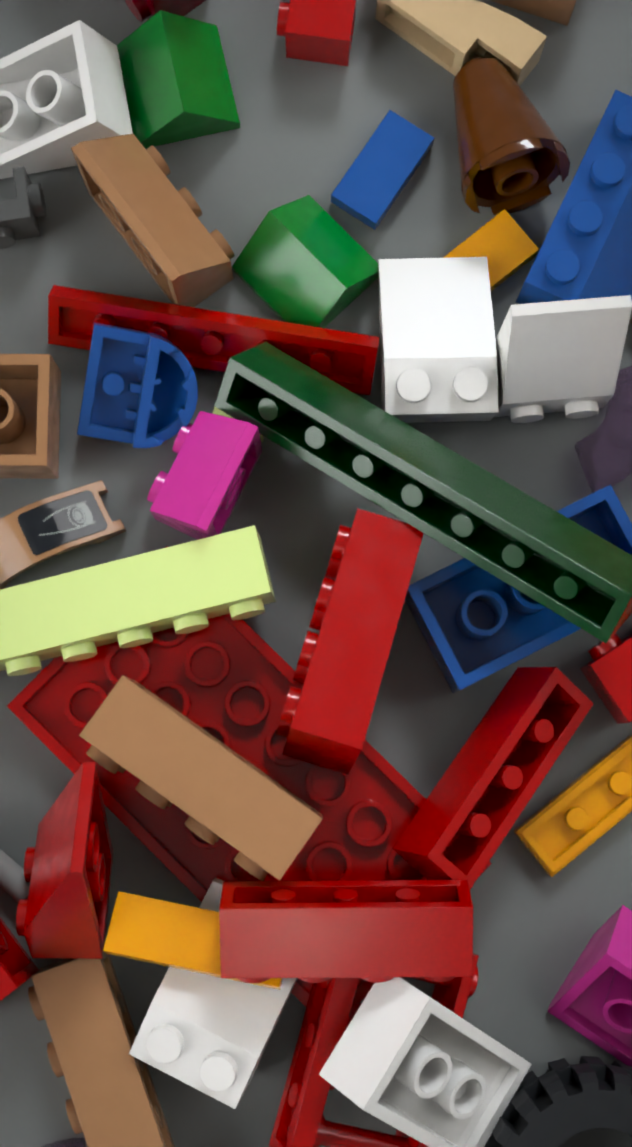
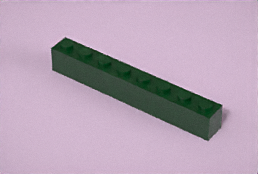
M267 342L229 358L214 405L216 408L237 420L246 421L259 427V433L604 643L611 639L631 615L632 555Z

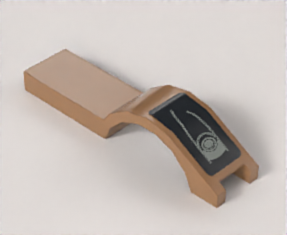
M102 480L41 499L0 519V589H4L7 583L19 574L43 561L75 548L90 544H100L126 531L121 519L112 522L100 496L108 491Z

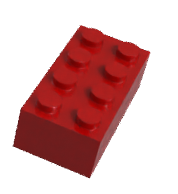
M357 508L352 527L340 524L309 628L320 632L318 634L307 631L293 677V681L303 683V687L300 689L290 686L276 732L277 735L287 737L282 755L347 775L351 771L363 748L424 535L423 532L410 524Z

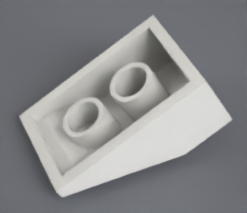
M81 20L0 59V179L14 177L13 168L24 166L27 174L78 166L71 148L79 142L133 134L117 45Z
M487 257L378 259L382 410L404 423L490 421L499 413L497 350Z
M631 295L511 305L496 337L499 413L495 417L510 416L513 423H529L543 419L544 413L565 411L566 418L570 419L587 418L597 415L599 408H604L615 393L632 310Z
M218 878L212 881L199 908L219 912L224 881ZM169 967L150 1004L129 1055L236 1109L255 1073L297 978H283L281 990Z
M394 977L389 981L375 982L319 1075L363 1111L428 1147H484L499 1118L502 1117L532 1064L401 977Z

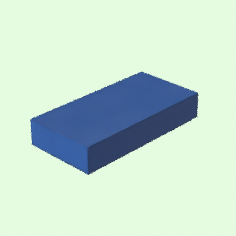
M389 110L331 194V203L376 230L432 148L435 138L392 110Z

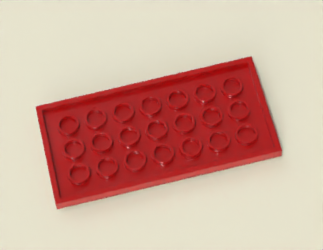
M230 613L208 619L209 626L199 631L176 634L175 629L170 628L152 633L153 641L144 645L120 648L119 643L114 642L96 647L98 654L85 660L64 662L62 656L55 657L7 705L19 720L75 774L83 762H95L86 754L91 744L79 735L119 679L124 675L143 685L322 814V821L280 881L427 880L392 849L426 798L366 740L348 775L282 755L287 737L276 734L290 686L302 689L303 683L293 681L295 670L243 619L232 620ZM96 762L104 805L201 902L215 878L224 882L261 881L233 860L239 851L220 838L218 842L211 845L188 829L184 823L190 815L174 804L171 807L167 806L165 809L158 807L135 789L140 782V779L127 770L124 773L117 771L114 774ZM490 861L488 862L482 873L492 864ZM270 873L264 879V881H279ZM297 978L291 993L307 1007L313 983ZM359 978L355 993L358 1003L367 996L375 982Z

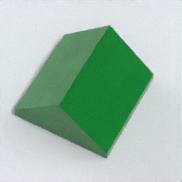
M160 10L117 45L133 134L145 149L151 145L155 147L240 128V121L217 25Z
M310 195L270 210L232 265V270L283 322L325 328L378 278V263Z

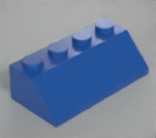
M615 89L517 297L516 303L518 304L631 295L632 301L631 96Z

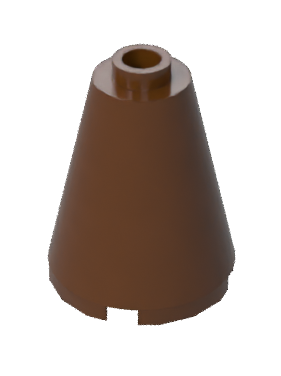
M478 57L465 63L453 81L461 190L465 203L474 212L480 213L478 206L491 207L493 215H498L504 209L508 213H513L543 201L552 194L549 184L559 175L563 183L568 176L570 160L565 147L500 60Z

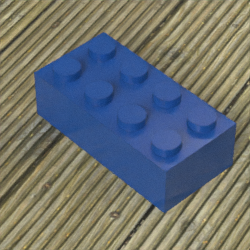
M611 484L557 511L632 555V523ZM466 558L409 585L405 601L452 693L460 691L581 629Z

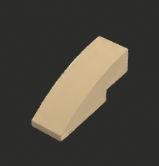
M377 0L376 20L454 76L457 75L465 63L474 58H494L504 64L520 86L538 64L547 39L546 35L517 17L477 0Z

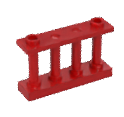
M473 953L472 977H455L446 982H433L423 977L407 978L435 984L431 998L463 1018L467 1000L474 994L479 976L477 962L479 955ZM331 978L325 982L313 983L270 1138V1147H320V1145L327 1147H428L398 1129L395 1135L325 1120L323 1111L329 1090L332 1091L335 1087L322 1078L319 1073L362 1004L357 1002L355 996L359 978Z

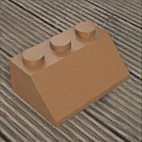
M126 134L79 142L71 148L88 193L172 304L195 307L233 280L230 261L235 256L233 250L217 229L211 233L207 231L198 219L202 215L198 203L185 187L178 191L166 177L171 171L162 155L153 145L145 149L134 134Z

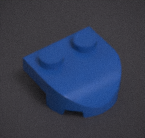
M94 323L77 435L130 443L133 448H151L162 445L164 441L176 435L182 426L186 427L194 415L198 400V385L191 364L175 344L160 335Z

